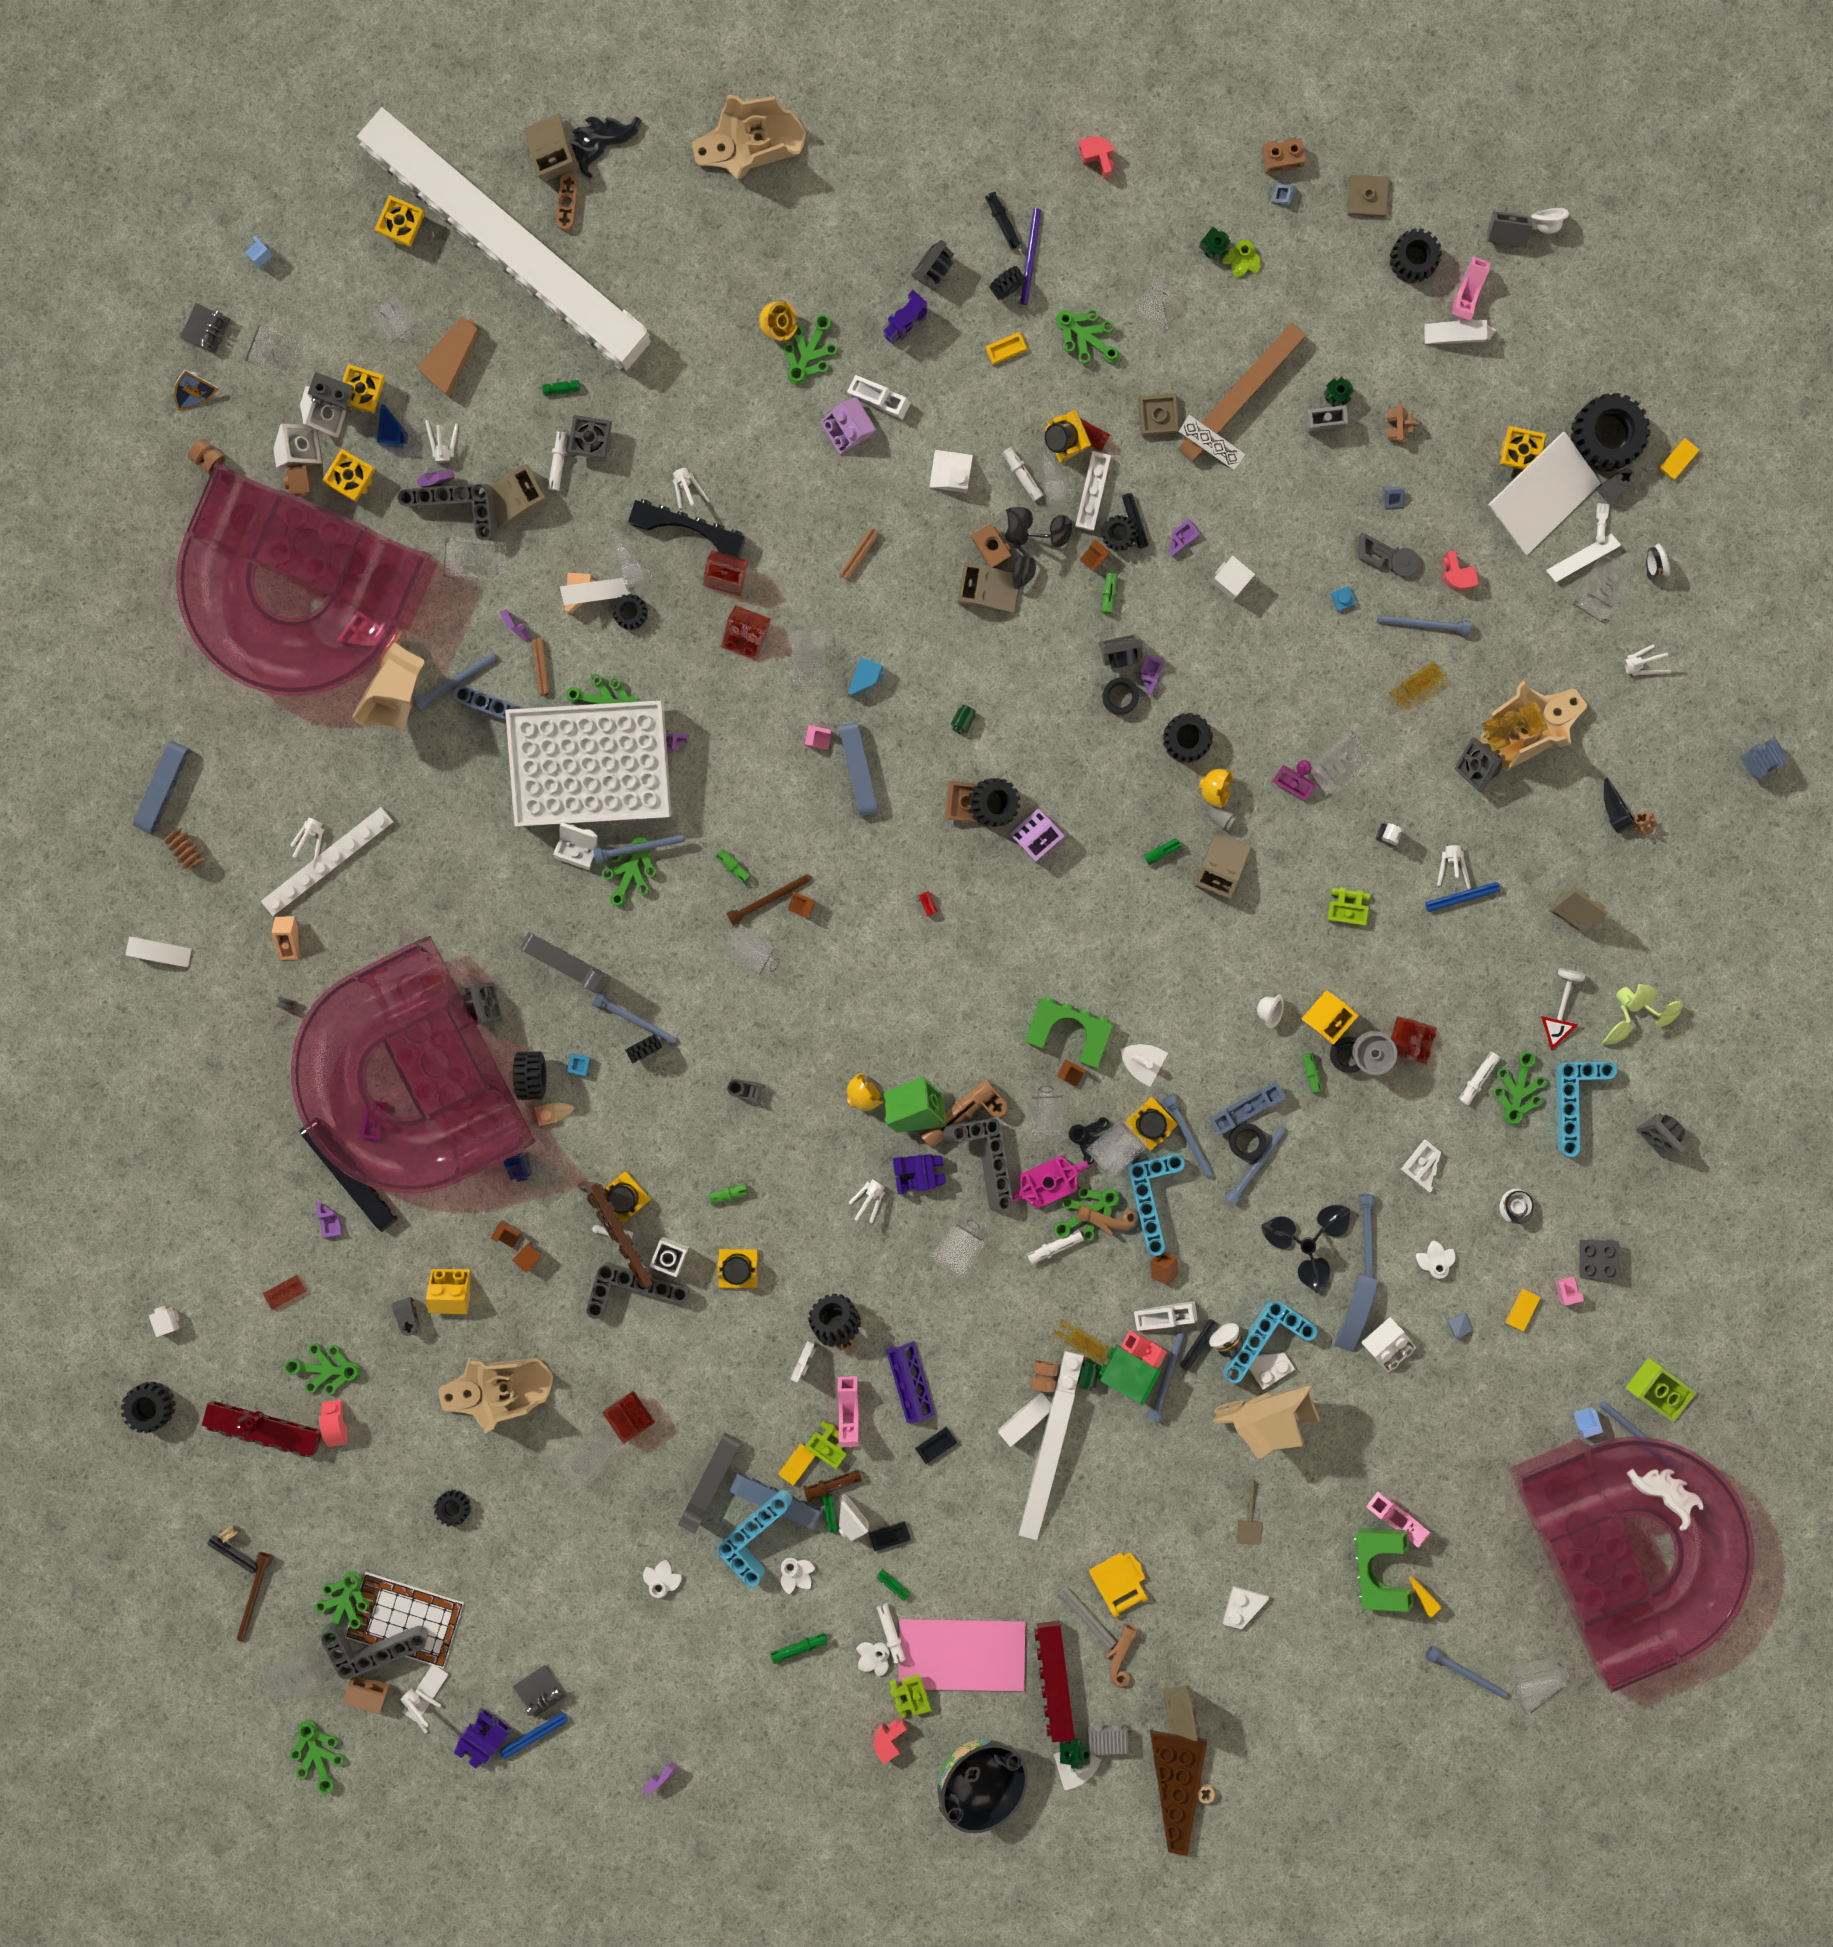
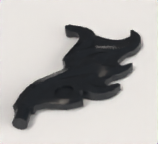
M635 116L632 123L624 125L610 117L605 118V123L597 117L585 119L586 122H591V126L575 129L573 133H579V137L570 141L575 157L580 163L581 172L591 179L593 175L588 171L589 165L604 153L605 146L621 144L631 139L639 131L637 128L642 122L640 118Z

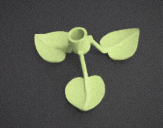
M1638 984L1637 991L1634 994L1629 987H1624L1617 992L1616 997L1622 1003L1620 1008L1625 1014L1626 1021L1618 1023L1601 1044H1616L1630 1034L1633 1026L1630 1024L1631 1020L1627 1008L1635 1012L1644 1007L1659 1017L1655 1022L1658 1026H1666L1679 1016L1684 1005L1680 1001H1675L1667 1005L1661 1013H1657L1648 1006L1658 995V991L1655 988Z

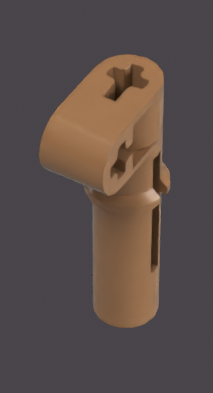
M985 1078L961 1100H956V1104L945 1113L946 1126L943 1128L926 1129L920 1135L933 1149L944 1139V1129L947 1126L963 1123L968 1118L971 1119L972 1114L982 1106L992 1116L1001 1117L1006 1113L1007 1104L1000 1093ZM994 1095H997V1097L994 1098L995 1102L997 1104L1000 1103L1001 1108L999 1110L997 1108H994L992 1102H990L987 1105L985 1104Z

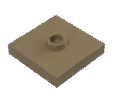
M1350 175L1347 215L1386 217L1389 177Z
M1177 393L1138 397L1141 436L1180 433Z

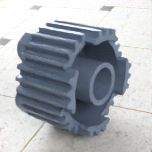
M1775 737L1767 740L1763 745L1758 744L1740 756L1749 774L1754 778L1758 779L1788 762L1785 752Z

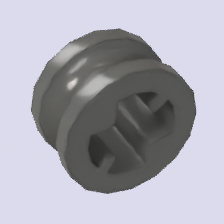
M278 997L279 1003L276 1004V1007L293 1010L292 1004L295 1003L294 1000Z

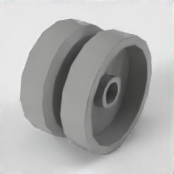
M1369 1031L1356 1039L1352 1055L1355 1063L1362 1071L1370 1075H1380L1388 1072L1394 1066L1397 1060V1049L1389 1036L1379 1031ZM1373 1050H1377L1379 1053L1377 1057L1372 1056Z

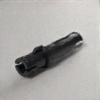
M996 192L989 193L985 196V200L992 211L991 215L996 219L1010 249L1013 250L1022 243L1006 214L1005 206H1002Z

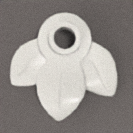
M1433 1240L1428 1246L1427 1253H1417L1416 1259L1423 1270L1430 1271L1434 1278L1442 1279L1448 1275L1449 1267L1455 1262V1252L1453 1249L1444 1251L1442 1245ZM1436 1266H1442L1443 1271L1438 1272Z
M791 1557L783 1560L781 1564L783 1575L780 1582L786 1593L790 1594L795 1586L804 1589L811 1588L809 1573L814 1571L815 1567L810 1561H797ZM792 1564L794 1569L788 1570L787 1565Z
M663 1560L656 1566L655 1570L646 1567L643 1579L649 1585L650 1594L655 1598H662L668 1591H673L679 1586L682 1575L673 1574L669 1562ZM660 1585L662 1587V1590L657 1591L655 1589V1586Z
M864 1642L858 1645L856 1650L862 1655L858 1662V1669L864 1672L874 1670L878 1677L884 1675L889 1667L887 1659L890 1651L887 1645L882 1642L874 1645Z

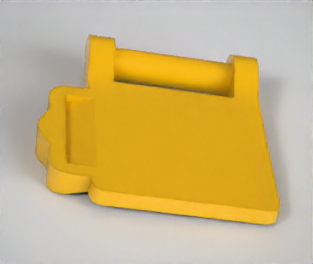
M1120 1552L1089 1570L1114 1618L1120 1616L1119 1613L1140 1601L1145 1602L1148 1600L1139 1583L1145 1578L1141 1570V1564L1134 1558L1132 1553L1123 1555ZM1135 1589L1137 1590V1595L1114 1606L1113 1601Z

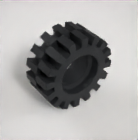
M1013 266L1004 271L1003 274H1000L998 278H995L989 288L998 300H1003L1019 289L1026 281V278L1017 266Z
M1115 515V517L1108 518L1109 521L1104 522L1105 526L1101 529L1103 530L1101 537L1104 538L1103 542L1107 544L1108 548L1125 551L1129 547L1134 546L1133 543L1137 541L1136 536H1138L1136 530L1138 528L1133 520L1122 515ZM1117 526H1123L1126 529V537L1121 541H1117L1113 536V531Z
M624 594L621 598L618 597L616 599L617 602H614L612 612L613 618L619 626L627 630H635V628H640L646 622L648 609L641 598L637 595ZM627 605H634L637 608L635 618L627 619L624 617L623 609Z
M653 1034L625 1051L633 1064L661 1049L662 1045L656 1034Z
M448 1490L437 1499L434 1508H436L434 1514H437L436 1519H440L442 1525L445 1523L447 1527L451 1525L455 1527L463 1523L470 1514V1500L466 1498V1494L463 1495L461 1493L462 1491ZM449 1501L458 1503L460 1507L458 1514L450 1515L446 1511V1504Z

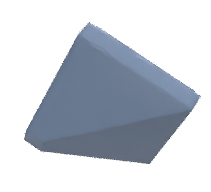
M1276 184L1271 203L1290 205L1297 195L1298 189L1294 185Z
M1383 486L1384 508H1404L1405 489Z
M1466 1313L1447 1319L1453 1336L1456 1339L1472 1331Z

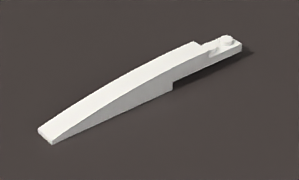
M1064 1351L1019 1531V1536L1037 1540L1075 1397L1074 1393L1084 1357L1081 1354Z

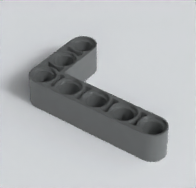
M489 484L403 489L397 495L398 502L405 507L472 502L476 537L486 541L492 540L497 536L494 491ZM480 488H484L485 490V496L483 498L479 494ZM462 489H465L467 492L465 499L461 496ZM444 490L448 492L447 500L443 498ZM426 491L430 494L429 501H426L424 498ZM407 493H410L412 497L411 502L406 500ZM483 507L487 509L486 517L481 513ZM484 527L489 529L488 536H485L483 533Z
M530 932L527 933L519 948L532 957L581 982L582 987L594 993H602L611 977L594 966L584 963L581 959L567 954L568 952L551 945V943L542 938L534 936Z
M991 1118L947 1126L944 1129V1138L948 1142L979 1140L988 1205L995 1212L1010 1211L1013 1206L1000 1122L997 1119Z
M605 1263L597 1271L586 1312L592 1319L600 1318L606 1311L613 1285L678 1304L684 1303L688 1299L690 1291L686 1285L651 1275L652 1278L650 1279L652 1284L643 1288L629 1268ZM603 1268H609L612 1275L610 1277L604 1276ZM622 1273H627L630 1276L629 1282L621 1280ZM658 1284H664L667 1287V1292L660 1293L657 1289ZM598 1286H603L606 1289L605 1295H600L597 1292ZM682 1289L685 1292V1298H678L676 1290ZM592 1305H599L601 1312L599 1314L594 1313Z
M724 1433L678 1523L679 1526L694 1534L696 1533L742 1441Z
M332 1622L324 1627L321 1642L338 1676L348 1680L422 1650L426 1646L428 1630L423 1626H416L353 1652L341 1627L337 1623Z

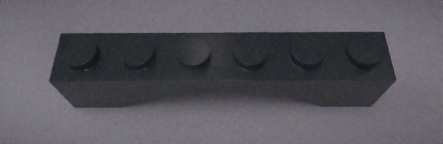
M641 499V501L635 500L628 520L630 525L647 531L663 526H681L692 529L706 537L716 547L720 555L739 561L746 541L745 536L742 535L743 533L738 530L732 529V531H728L720 524L714 523L710 525L702 518L695 517V519H692L684 512L677 511V513H674L666 506L659 505V507L652 505V502Z

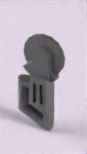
M1361 532L1358 548L1359 559L1378 569L1386 560L1388 561L1389 570L1393 569L1397 575L1402 577L1411 576L1418 570L1420 562L1414 550L1409 548L1399 549V547L1393 549ZM1366 541L1372 543V553L1381 557L1380 560L1366 554Z

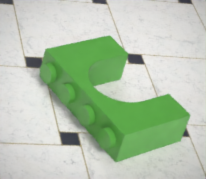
M1046 996L1044 1000L1040 998L1024 1042L1043 1048L1050 1028L1056 1021L1062 1018L1076 1019L1082 1024L1086 1032V1041L1079 1062L1098 1068L1113 1024L1109 1023L1110 1019L1102 1016L1096 1019L1091 1017V1012L1081 1009L1079 1013L1074 1011V1006L1063 1003L1060 1006L1055 1004V999Z
M1360 1529L1355 1535V1545L1358 1546L1356 1563L1359 1565L1358 1583L1361 1585L1359 1601L1362 1603V1609L1408 1612L1413 1607L1412 1588L1387 1586L1377 1579L1373 1571V1559L1376 1554H1404L1409 1549L1407 1530Z

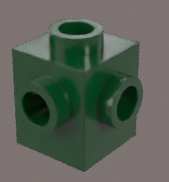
M1212 227L1200 242L1199 248L1204 251L1203 253L1207 258L1217 261L1220 257L1224 258L1230 251L1229 244L1231 240L1224 231H1218Z
M1340 377L1338 380L1334 378L1326 385L1327 389L1324 395L1330 405L1336 407L1341 404L1344 406L1352 399L1350 396L1354 391L1349 380H1344L1343 377Z
M1080 1739L1061 1743L1060 1764L1071 1765L1072 1769H1082V1765L1090 1764V1744L1082 1743Z

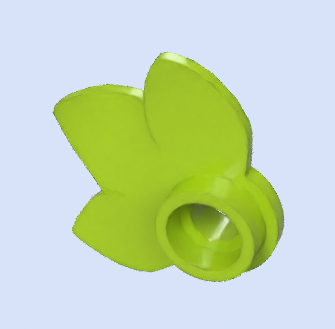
M1249 240L1239 241L1234 248H1230V251L1222 260L1225 264H1231L1232 274L1236 279L1242 277L1247 270L1257 274L1260 269V258L1254 252V245ZM1243 246L1248 247L1247 253H1242L1241 248Z

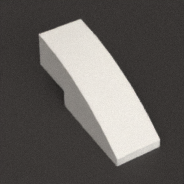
M1487 320L1425 324V344L1485 342L1487 340Z
M855 375L847 391L848 394L855 398L857 397L859 400L903 420L911 404L906 397Z
M129 936L125 955L188 967L192 948Z
M1195 1301L1134 1311L1137 1331L1174 1327L1175 1325L1195 1323L1198 1320Z
M1041 1392L998 1429V1433L1011 1447L1050 1412L1051 1402Z

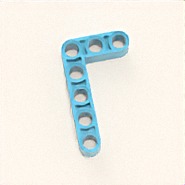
M1563 1062L1558 1065V1149L1562 1155L1575 1157L1580 1151L1579 1080L1614 1078L1617 1074V1067L1612 1062ZM1588 1065L1590 1073L1585 1076L1583 1068ZM1605 1065L1609 1067L1607 1075H1604L1602 1072ZM1566 1066L1571 1068V1073L1568 1076L1564 1074ZM1567 1085L1571 1087L1569 1095L1564 1093V1088ZM1570 1104L1572 1111L1566 1114L1564 1108ZM1570 1123L1572 1131L1567 1134L1565 1126ZM1571 1143L1572 1150L1571 1152L1567 1153L1565 1151L1566 1144Z
M1176 1153L1135 1162L1128 1169L1146 1248L1154 1256L1161 1255L1164 1252L1165 1245L1149 1178L1181 1171L1184 1167V1160ZM1177 1157L1180 1160V1164L1178 1167L1173 1168L1170 1166V1161L1172 1158ZM1154 1162L1161 1164V1169L1158 1172H1153L1151 1169ZM1137 1166L1142 1167L1143 1170L1140 1176H1134L1132 1173L1133 1169ZM1141 1185L1147 1187V1192L1144 1195L1137 1193V1188ZM1144 1204L1151 1205V1211L1147 1214L1141 1211ZM1148 1223H1155L1156 1229L1153 1232L1146 1231ZM1154 1241L1160 1243V1248L1157 1251L1150 1249V1245Z
M1278 1301L1268 1302L1243 1338L1241 1350L1230 1358L1223 1369L1224 1379L1231 1383H1238L1243 1379L1278 1324L1300 1339L1311 1341L1316 1337V1327L1283 1303ZM1276 1304L1279 1311L1276 1315H1273L1271 1307ZM1290 1315L1295 1319L1294 1324L1291 1326L1287 1324V1318ZM1266 1320L1268 1322V1329L1262 1331L1260 1324ZM1306 1326L1310 1328V1335L1307 1337L1303 1335V1329ZM1255 1336L1258 1339V1344L1252 1347L1250 1339ZM1242 1353L1247 1354V1361L1245 1363H1241L1239 1360V1356ZM1235 1369L1237 1372V1376L1234 1379L1229 1378V1371Z
M781 1490L727 1534L717 1548L721 1558L749 1587H755L759 1584L765 1575V1569L745 1545L785 1513L792 1503V1495L788 1491Z

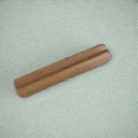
M871 528L840 572L843 578L848 580L879 536L875 529Z
M536 638L532 640L538 690L540 695H548L550 690L544 643L542 638Z

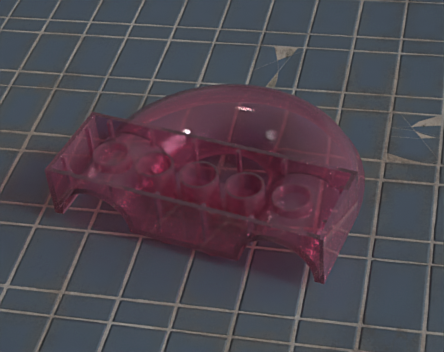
M216 462L180 547L176 571L177 597L179 608L190 636L205 657L221 672L233 680L261 692L284 696L311 695L337 688L353 680L373 665L385 652L399 627L407 631L410 630L439 561L430 553L418 551L400 544L360 523L281 489L279 491L265 486ZM257 566L327 597L319 608L306 616L286 618L276 615L264 606L257 595L255 588Z
M431 936L415 941L333 984L315 1001L300 1025L291 1059V1085L298 1114L304 1128L321 1153L342 1172L363 1184L383 1191L404 1194L436 1191L456 1184L524 1151L536 1142L481 1033L466 1008L465 1002ZM383 1045L419 1112L417 1116L399 1117L392 1115L379 1107L370 1095L366 1082L367 1066L373 1054ZM364 1114L368 1118L365 1129L366 1134L374 1136L378 1134L379 1140L360 1137Z
M1622 1437L1602 1441L1591 1446L1578 1438L1508 1468L1596 1674L1611 1693L1697 1656L1717 1641L1731 1626L1744 1604L1751 1585L1754 1569L1753 1534L1746 1510L1738 1494L1721 1472L1707 1460L1685 1447L1656 1438ZM1633 1469L1638 1476L1644 1477L1652 1470H1658L1659 1474L1663 1470L1670 1469L1674 1471V1474L1670 1475L1671 1478L1685 1481L1687 1485L1683 1486L1684 1490L1700 1497L1703 1503V1510L1694 1505L1689 1514L1691 1519L1690 1525L1686 1530L1681 1531L1679 1528L1682 1525L1680 1516L1669 1509L1661 1497L1648 1496L1639 1491L1631 1483L1632 1480L1627 1475V1472ZM1638 1515L1652 1518L1667 1529L1673 1540L1675 1548L1673 1567L1667 1578L1653 1589L1649 1584L1622 1521L1624 1517Z

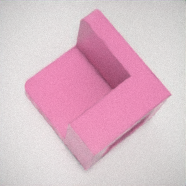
M809 725L805 745L828 750L832 730Z
M1574 1277L1555 1281L1561 1304L1566 1306L1584 1301L1582 1293L1577 1290Z

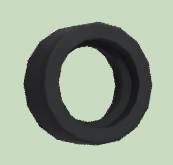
M1123 677L1115 678L1109 681L1103 690V704L1113 714H1127L1137 705L1139 690L1130 679ZM1117 685L1128 687L1132 693L1131 702L1125 707H1116L1110 701V691Z
M1342 1037L1332 1045L1330 1059L1338 1070L1346 1073H1354L1361 1070L1357 1064L1345 1066L1338 1059L1340 1047L1348 1043L1354 1044L1357 1038Z
M1240 1124L1230 1134V1149L1234 1155L1241 1159H1256L1266 1149V1136L1254 1124ZM1246 1130L1256 1133L1259 1139L1257 1149L1251 1153L1240 1151L1236 1143L1238 1135Z

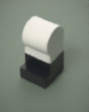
M1381 823L1375 839L1393 847L1398 844L1404 829L1390 823L1388 825Z

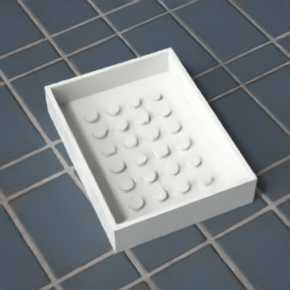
M663 700L505 710L514 826L671 816Z

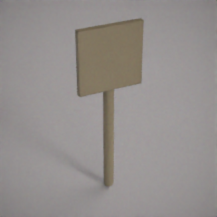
M1251 1480L1248 1521H1238L1237 1543L1260 1545L1262 1522L1252 1521L1254 1480Z

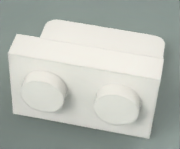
M561 823L560 839L553 853V858L590 870L595 858L593 849L597 848V835L591 830L577 828L574 824Z

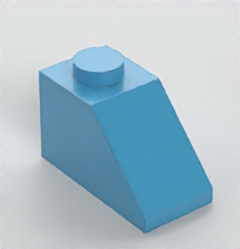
M860 657L848 695L852 697L875 686L878 681L881 682L885 673L882 670L883 666Z

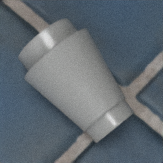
M1214 806L1207 813L1223 830L1229 831L1237 819L1233 816V813Z

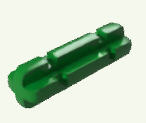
M573 380L571 383L565 381L553 383V385L543 384L542 391L544 396L552 395V393L557 395L570 393V391L579 392L580 383L578 380Z
M828 1494L826 1497H823V1503L825 1504L826 1522H828L827 1529L829 1533L838 1531V1524L836 1522L835 1504H833L834 1498L832 1494Z
M881 1570L878 1573L877 1579L881 1583L884 1582V1585L895 1595L898 1594L902 1601L909 1597L910 1592L906 1588L903 1589L902 1585L892 1576L889 1577L886 1571Z

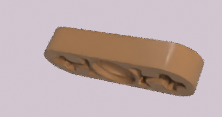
M565 174L560 179L556 223L562 231L571 230L575 222L578 181L573 174ZM568 179H571L572 183H574V185H570V192L573 194L567 193V186L564 183L568 182ZM565 198L572 199L573 203L570 207L562 206V201ZM564 212H567V219L570 221V223H566V226H563V223L560 222L564 220Z

